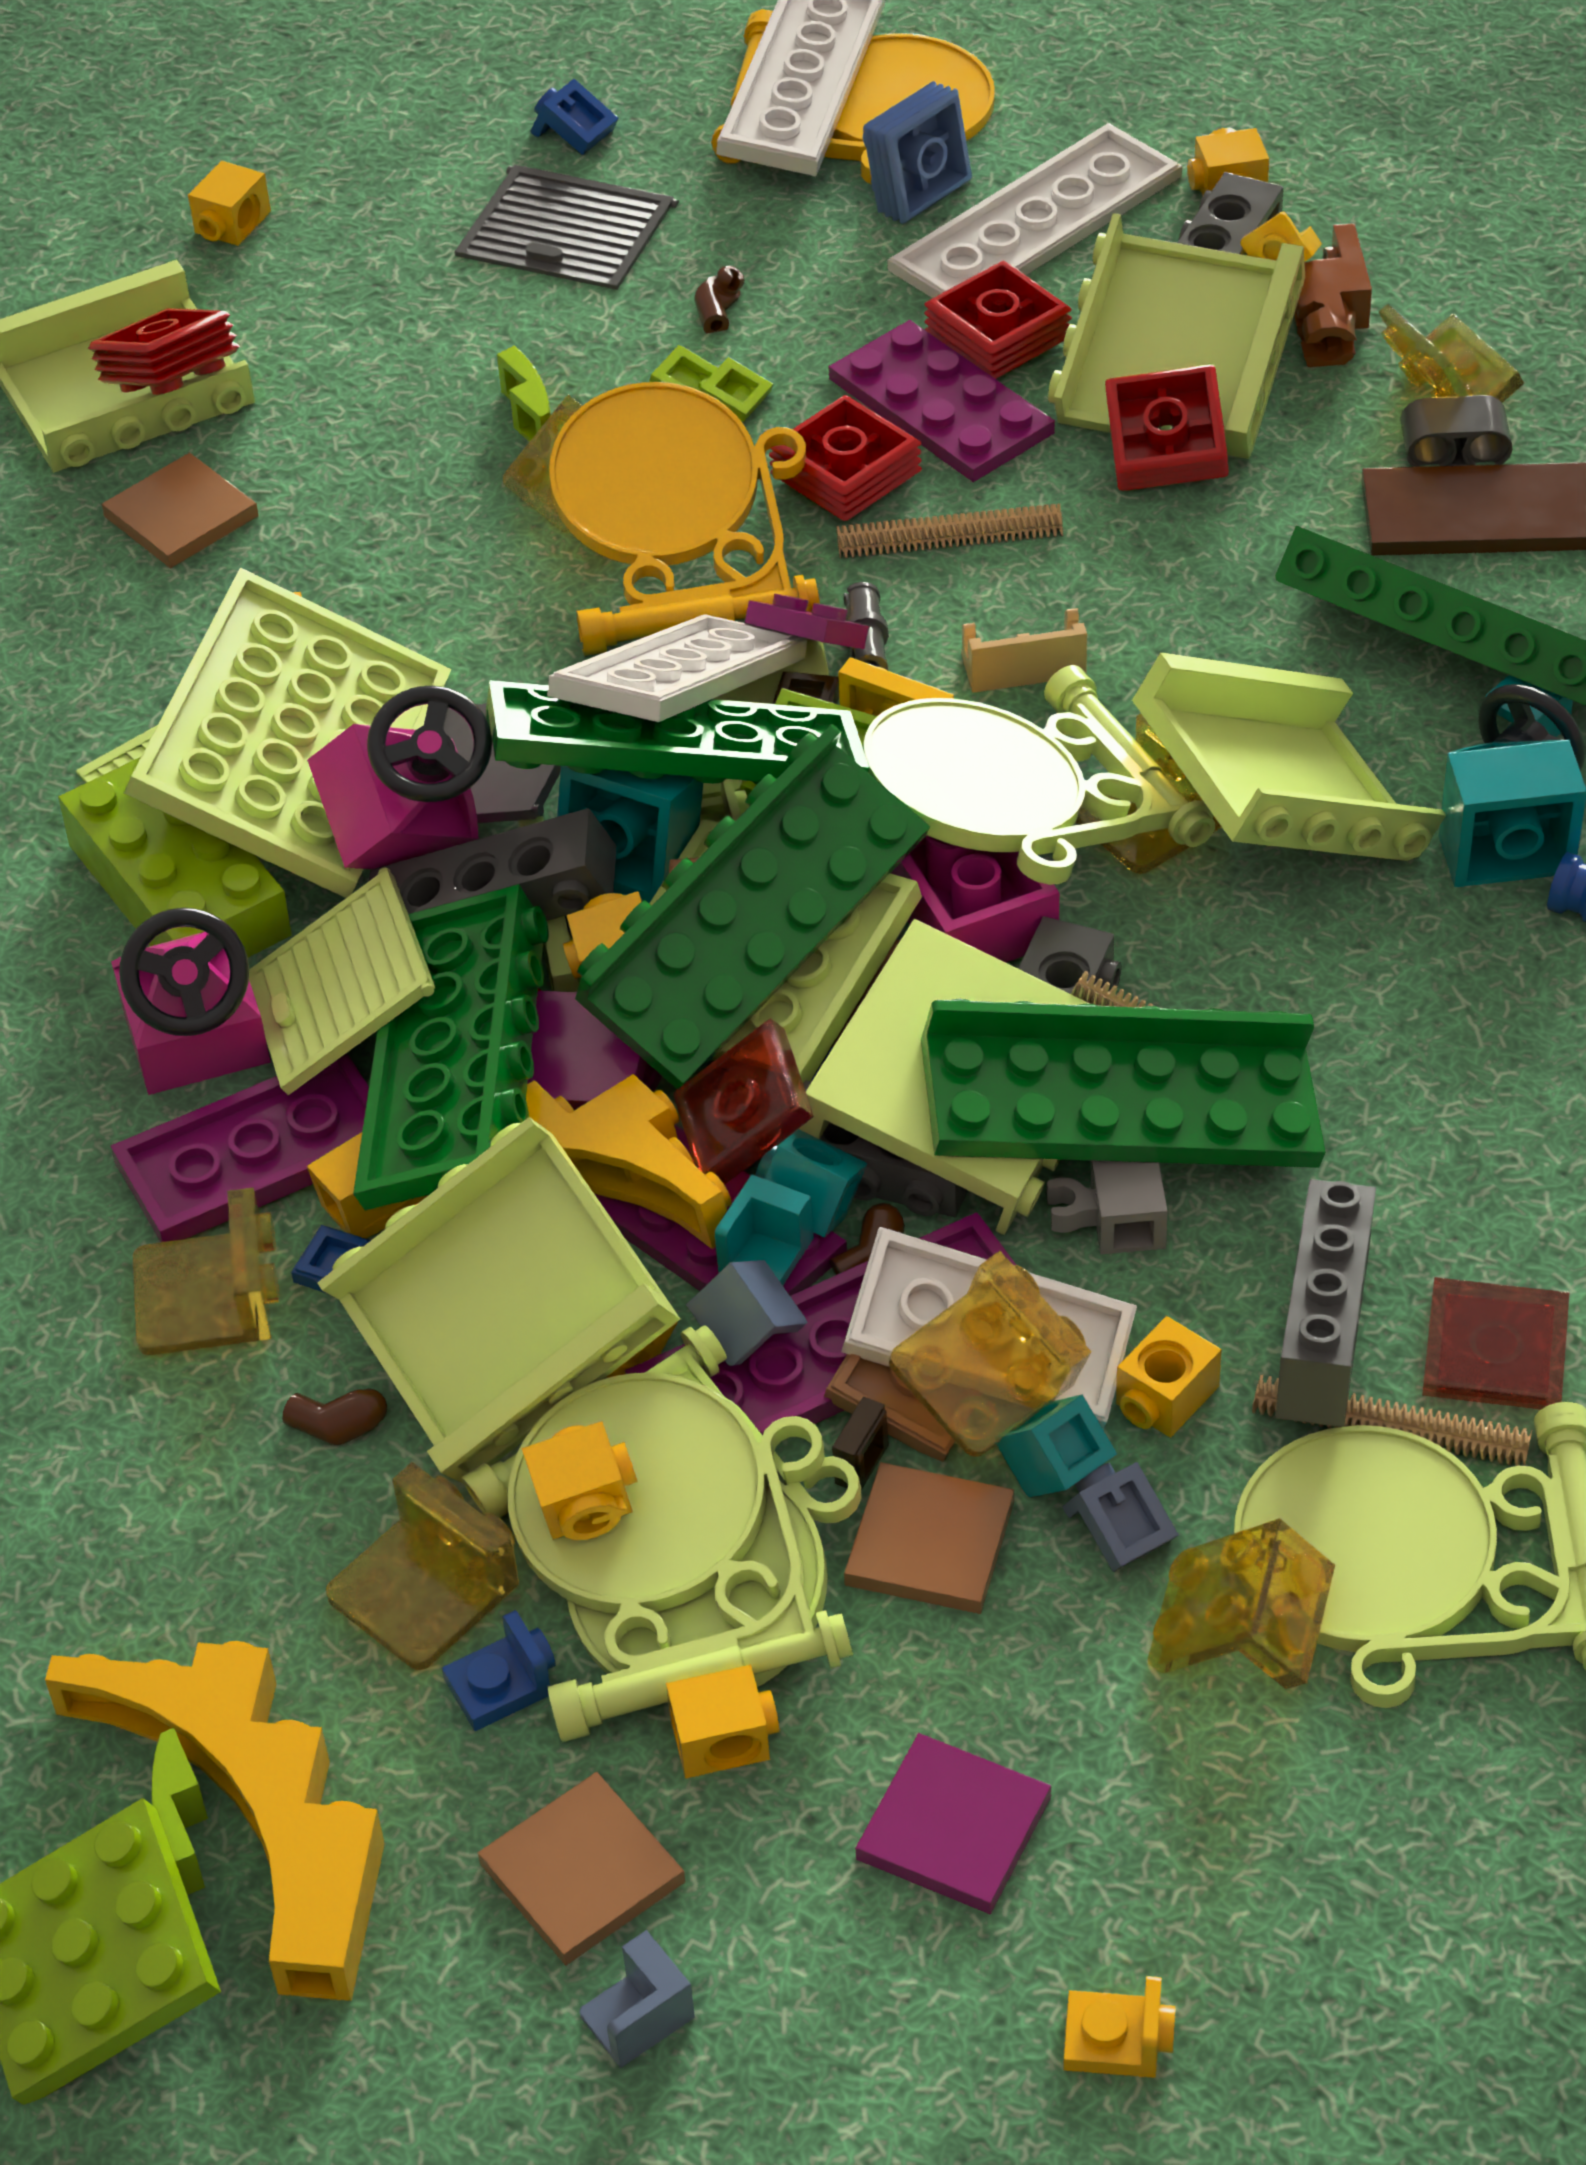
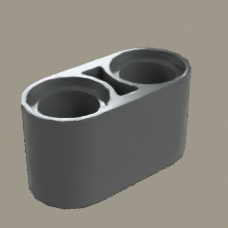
M1474 395L1417 399L1405 407L1400 417L1407 460L1412 467L1439 464V466L1476 465L1475 463L1495 462V465H1502L1508 460L1513 450L1504 405L1500 400L1492 396Z

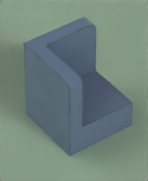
M765 1260L730 1262L686 1304L700 1326L706 1325L716 1336L726 1353L727 1359L725 1362L730 1366L742 1364L773 1334L798 1332L807 1324L806 1318Z
M647 1930L622 1946L626 1977L580 2008L581 2019L620 2068L695 2018L691 1983Z

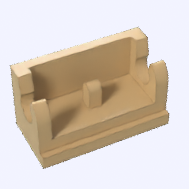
M1078 608L1065 610L1063 631L1035 635L1023 633L1017 634V637L986 642H981L980 638H976L975 623L963 624L961 655L972 693L1048 682L1058 670L1070 665L1079 666L1086 673L1087 631L1084 623H1078Z

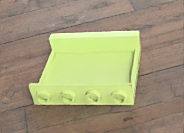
M1113 213L1107 233H1099L1095 242L1093 265L1096 267L1092 279L1085 278L1080 288L1078 309L1081 311L1078 323L1077 325L1070 324L1066 331L1063 354L1066 360L1062 371L1055 370L1050 381L1048 400L1049 403L1055 404L1058 423L1111 433L1105 381L1107 379L1211 364L1216 368L1227 454L1249 459L1256 442L1305 280L1304 247L1282 243L1277 261L1128 235L1123 234L1121 214ZM1165 425L1161 427V430L1172 429V425Z
M177 260L0 319V386L53 473L69 467L83 466L97 457L120 449L134 448L143 441L172 431L186 430L192 424L223 413L232 414L243 406L255 403L248 363L246 360L234 364L230 356L224 357L226 364L224 368L205 375H195L194 372L181 377L184 384L181 388L164 394H152L150 386L133 392H122L119 384L103 383L98 380L101 373L94 370L98 362L91 359L95 352L88 349L92 341L167 308L197 309L189 297L185 271Z
M1160 653L1132 699L1135 706L1232 842L1408 861L1419 857L1428 847L1431 838L1446 817L1442 809L1396 804L1337 726L1335 721L1353 695V692L1342 678Z
M914 919L804 1093L794 1131L800 1129L820 1139L831 1122L1003 1207L1004 1209L996 1231L1005 1235L1017 1213L1028 1217L1032 1212L1045 1184L1044 1181L1037 1178L1042 1168L1045 1167L1054 1171L1060 1159L934 1156L921 1047V1037L931 1003L935 1000L952 999L1012 1003L1029 1001L1038 1004L1079 1005L1088 1002Z
M530 1117L522 1123L511 1124L498 1132L492 1139L490 1148L471 1163L457 1166L447 1172L440 1179L438 1188L417 1205L408 1206L396 1212L387 1221L384 1231L365 1246L353 1248L341 1255L335 1261L333 1271L317 1282L322 1291L340 1300L434 1445L427 1453L440 1473L462 1484V1476L484 1462L489 1467L521 1444L532 1427L556 1403L580 1388L606 1378L680 1320L674 1308L557 1139Z

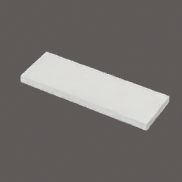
M778 0L719 135L716 154L817 176L885 6V0Z
M1107 123L889 258L888 271L931 298L940 295L1002 260L1027 275L1108 224L1113 213L1124 214L1182 177V165Z
M704 614L554 672V674L549 675L547 696L660 722L805 659L807 639Z

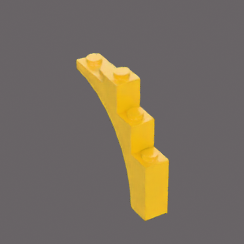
M632 1074L578 1109L573 1110L565 1098L558 1096L554 1099L535 1080L527 1084L526 1102L529 1117L554 1135L594 1194L640 1205L680 1224L711 1249L716 1247L715 1230L726 1214L727 1207L732 1204L731 1197L725 1185L713 1172L704 1174L694 1165L689 1152L677 1138L674 1126L679 1123L677 1110L663 1091L658 1089L652 1092L641 1080ZM361 1132L307 1165L321 1206L344 1232L366 1239L385 1229L387 1221L396 1212L405 1207L417 1205L428 1195L365 1211L353 1194L362 1138Z
M229 1641L224 1644L198 1642L192 1667L180 1666L174 1662L160 1659L141 1663L110 1660L96 1654H84L78 1657L52 1655L45 1682L56 1715L111 1724L158 1742L160 1733L174 1728L188 1761L199 1767L237 1804L263 1845L271 1868L275 1910L269 1964L278 1995L352 2001L385 1845L377 1809L364 1808L350 1801H335L329 1805L321 1804L330 1764L322 1727L308 1726L296 1720H280L276 1723H267L277 1684L268 1648L255 1647L241 1641Z

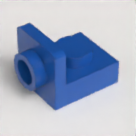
M572 79L559 91L551 88L540 98L534 108L538 116L530 133L539 137L551 127L583 156L614 130L619 118L576 79Z
M516 1610L502 1616L505 1638L442 1667L444 1680L474 1732L549 1696L548 1686H550L548 1670L556 1666L553 1652L543 1632L538 1627L528 1631Z

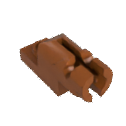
M1355 223L1333 225L1332 247H1324L1323 259L1305 263V280L1294 316L1297 324V334L1302 339V350L1308 367L1345 365L1356 354L1354 340H1357L1355 329L1369 328L1372 287Z

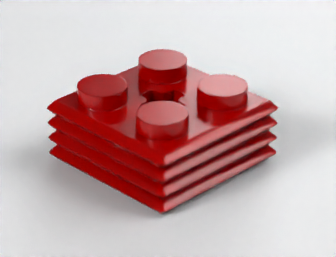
M1004 260L924 303V306L928 308L924 314L929 317L924 321L929 326L925 330L995 379L1063 342L1070 325L1067 322L1072 319L1068 315L1072 311L1071 307Z
M167 308L92 341L88 349L95 352L91 359L98 362L94 369L101 373L98 380L103 383L119 384L122 392H133L150 386L152 394L158 395L181 388L184 385L181 377L194 372L195 375H205L216 372L226 366L224 357L237 352L240 346L233 342L237 335L230 332L233 324L227 322L230 314L220 310Z
M1214 365L1109 378L1105 381L1117 486L1120 491L1222 478L1229 474L1221 403ZM1172 425L1171 430H1161V427Z
M844 395L793 428L803 437L806 444L805 465L802 471L795 477L781 481L839 519L847 521L922 470L918 465L922 461L918 457L921 454V450L917 448L921 445V441L853 398ZM785 445L771 447L770 449L773 451L769 453V456L773 460L769 464L772 466L775 461L790 460L796 453Z

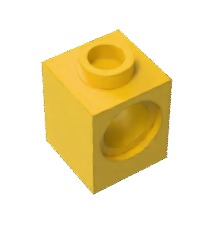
M222 160L188 194L194 231L209 241L220 240L239 246L271 212L265 173Z
M1166 1316L1117 1366L1116 1404L1120 1406L1124 1416L1135 1426L1142 1429H1149L1152 1426L1171 1438L1219 1387L1222 1349Z
M751 1665L666 1683L670 1720L685 1779L770 1760L768 1735L780 1732L779 1721L771 1690L758 1692Z

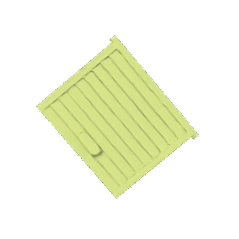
M386 867L381 868L377 876L249 969V981L261 1015L266 1042L280 1088L287 1095L297 1090L424 996H431L435 989L396 880Z

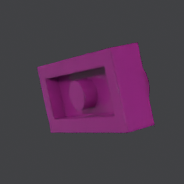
M775 593L772 604L749 600L745 623L819 642L860 649L865 648L869 626L846 621L847 609L814 603L812 612L806 611L808 600Z

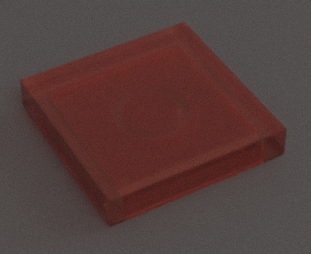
M771 1018L673 1093L694 1165L704 1174L713 1172L724 1185L814 1117L786 1031Z
M1434 1277L1422 1396L1532 1409H1542L1548 1405L1561 1402L1570 1292Z

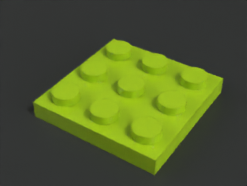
M141 1798L0 1883V2061L11 2097L22 2105L48 2096L221 1992L158 1810L144 1798Z

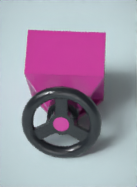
M442 686L410 688L389 699L379 709L371 725L352 724L307 759L345 868L375 869L479 839L477 814L471 787L481 778L487 768L492 752V735L486 717L471 699L458 691ZM428 704L424 726L419 727L417 730L391 727L396 718L405 711L416 706ZM448 708L460 714L472 731L473 752L469 762L458 754L453 739L444 731Z
M194 908L165 910L151 916L139 925L128 939L122 956L111 961L148 1095L271 1063L261 1015L249 981L247 954L235 931L219 917ZM191 927L204 931L203 933L147 947L156 936L172 928Z

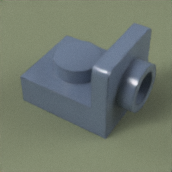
M1110 1462L1098 1467L1074 1484L1079 1493L1062 1506L1069 1518L1080 1513L1113 1572L1165 1545L1179 1535L1138 1462L1118 1472L1114 1471Z

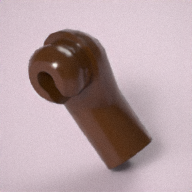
M733 266L721 267L717 275L705 280L695 293V305L706 333L724 331L729 327V320L725 310L740 297V289L745 283L742 272Z
M879 1203L867 1210L862 1219L859 1244L830 1259L832 1270L836 1275L869 1261L879 1227L904 1233V1220L896 1207L887 1203Z
M371 1388L353 1390L326 1404L300 1393H295L284 1406L282 1420L284 1424L331 1445H341L378 1426L379 1422L387 1414V1402L380 1392Z

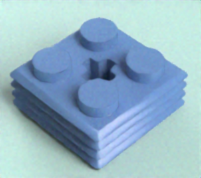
M932 81L863 126V143L867 150L872 177L871 187L875 193L878 213H885V217L892 216L893 221L899 219L901 224L906 223L972 178L957 89L951 90L949 86L944 88L943 84L936 85V82Z

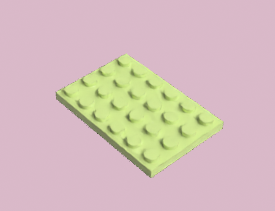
M240 568L132 773L124 793L210 835L250 852L267 862H271L305 878L322 888L347 898L353 893L363 869L344 867L307 759L352 724L371 725L379 709L389 699L402 691L419 686L444 687L452 669ZM428 704L416 706L405 711L396 718L391 727L417 730L419 727L424 726Z

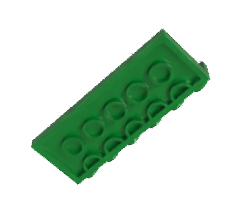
M1297 525L1295 526L1275 575L1278 582L1586 706V640Z
M489 681L485 717L491 730L495 761H505L510 766L520 769H534L541 766V764L567 766L569 769L583 774H596L603 769L629 771L631 774L645 779H657L665 774L690 776L696 781L707 784H718L726 779L752 781L757 785L768 774L777 779L790 766L786 759L804 736L811 732L818 738L833 724L842 732L837 746L869 772V765L851 711L711 699L663 721L656 722L548 697L547 685Z
M833 724L818 738L811 732L804 736L786 759L790 766L777 779L771 774L766 775L746 798L745 803L750 807L736 821L729 815L723 818L704 841V845L708 849L694 863L688 858L683 859L664 880L662 887L667 891L652 906L646 900L640 902L621 924L620 930L624 934L610 948L603 943L599 944L584 959L577 970L582 978L575 1000L678 1091H681L926 837L930 826L837 746L842 732Z
M519 884L408 914L435 989L431 996H424L377 1030L353 1192L365 1211L430 1195L438 1188L440 1179L447 1172L457 1166L471 1163L490 1148V1143L498 1132L511 1124L522 1123L529 1117L526 1092L528 1079L532 1078L534 1074L531 1047L533 1033L539 1029L536 1002L538 987H542L544 983L541 957L543 943H546L549 939V930L543 911L539 906L533 907Z
M967 999L935 1000L931 1003L921 1037L934 1156L1319 1168L1326 1151L1306 1051L1314 1030L1313 1017L1311 1014L1286 1013L1283 1011H1224L1218 1008L1195 1010L1169 1009L1157 1006H1098L1090 1003L1064 1005L1038 1004L1029 1001L1012 1003L970 1001Z

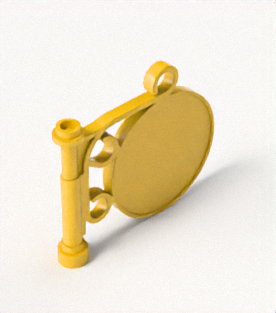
M757 10L747 20L744 40L748 47L731 100V108L773 13L771 10ZM915 34L872 36L824 157L861 161V177L865 182L871 184L872 177L866 146L863 143V126L932 81H935L936 85L943 84L944 88L949 86L951 90H958L966 141H968L986 125L993 112L995 87L990 72L973 54L941 39ZM724 124L714 131L711 143L715 154L717 153L718 138ZM716 154V156L721 161L726 163H737L741 161L739 159Z
M666 382L635 383L604 392L581 406L568 419L554 442L550 456V489L556 511L567 529L585 546L609 559L631 564L623 578L624 596L630 605L619 607L620 613L612 614V611L601 613L600 607L576 611L580 641L583 642L584 656L607 652V646L617 645V642L644 638L704 614L733 621L746 618L749 600L772 604L774 593L808 600L806 610L808 612H812L814 603L820 604L815 578L804 580L803 575L793 576V588H791L783 554V529L765 456L771 447L777 445H785L793 449L796 454L790 460L775 461L772 464V477L776 480H786L795 477L802 471L806 456V444L799 433L787 427H775L761 434L754 446L751 436L741 420L719 400L697 389ZM758 479H760L774 539V549L769 560L761 569L745 577L724 561V557L729 552L743 550L749 552L757 564H763L764 548L761 542L751 534L737 532L751 511L757 492ZM714 550V570L724 583L674 591V575L669 565L688 562ZM655 577L664 583L666 592L643 594L634 588V584L641 578Z

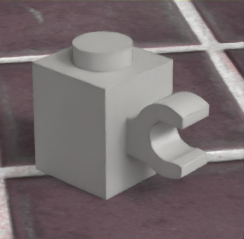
M1091 1161V1189L1086 1188L1077 1180L1065 1177L1055 1178L1047 1182V1204L1065 1203L1069 1205L1051 1208L1052 1231L1066 1233L1082 1227L1096 1226L1100 1254L1166 1249L1168 1210L1159 1162Z

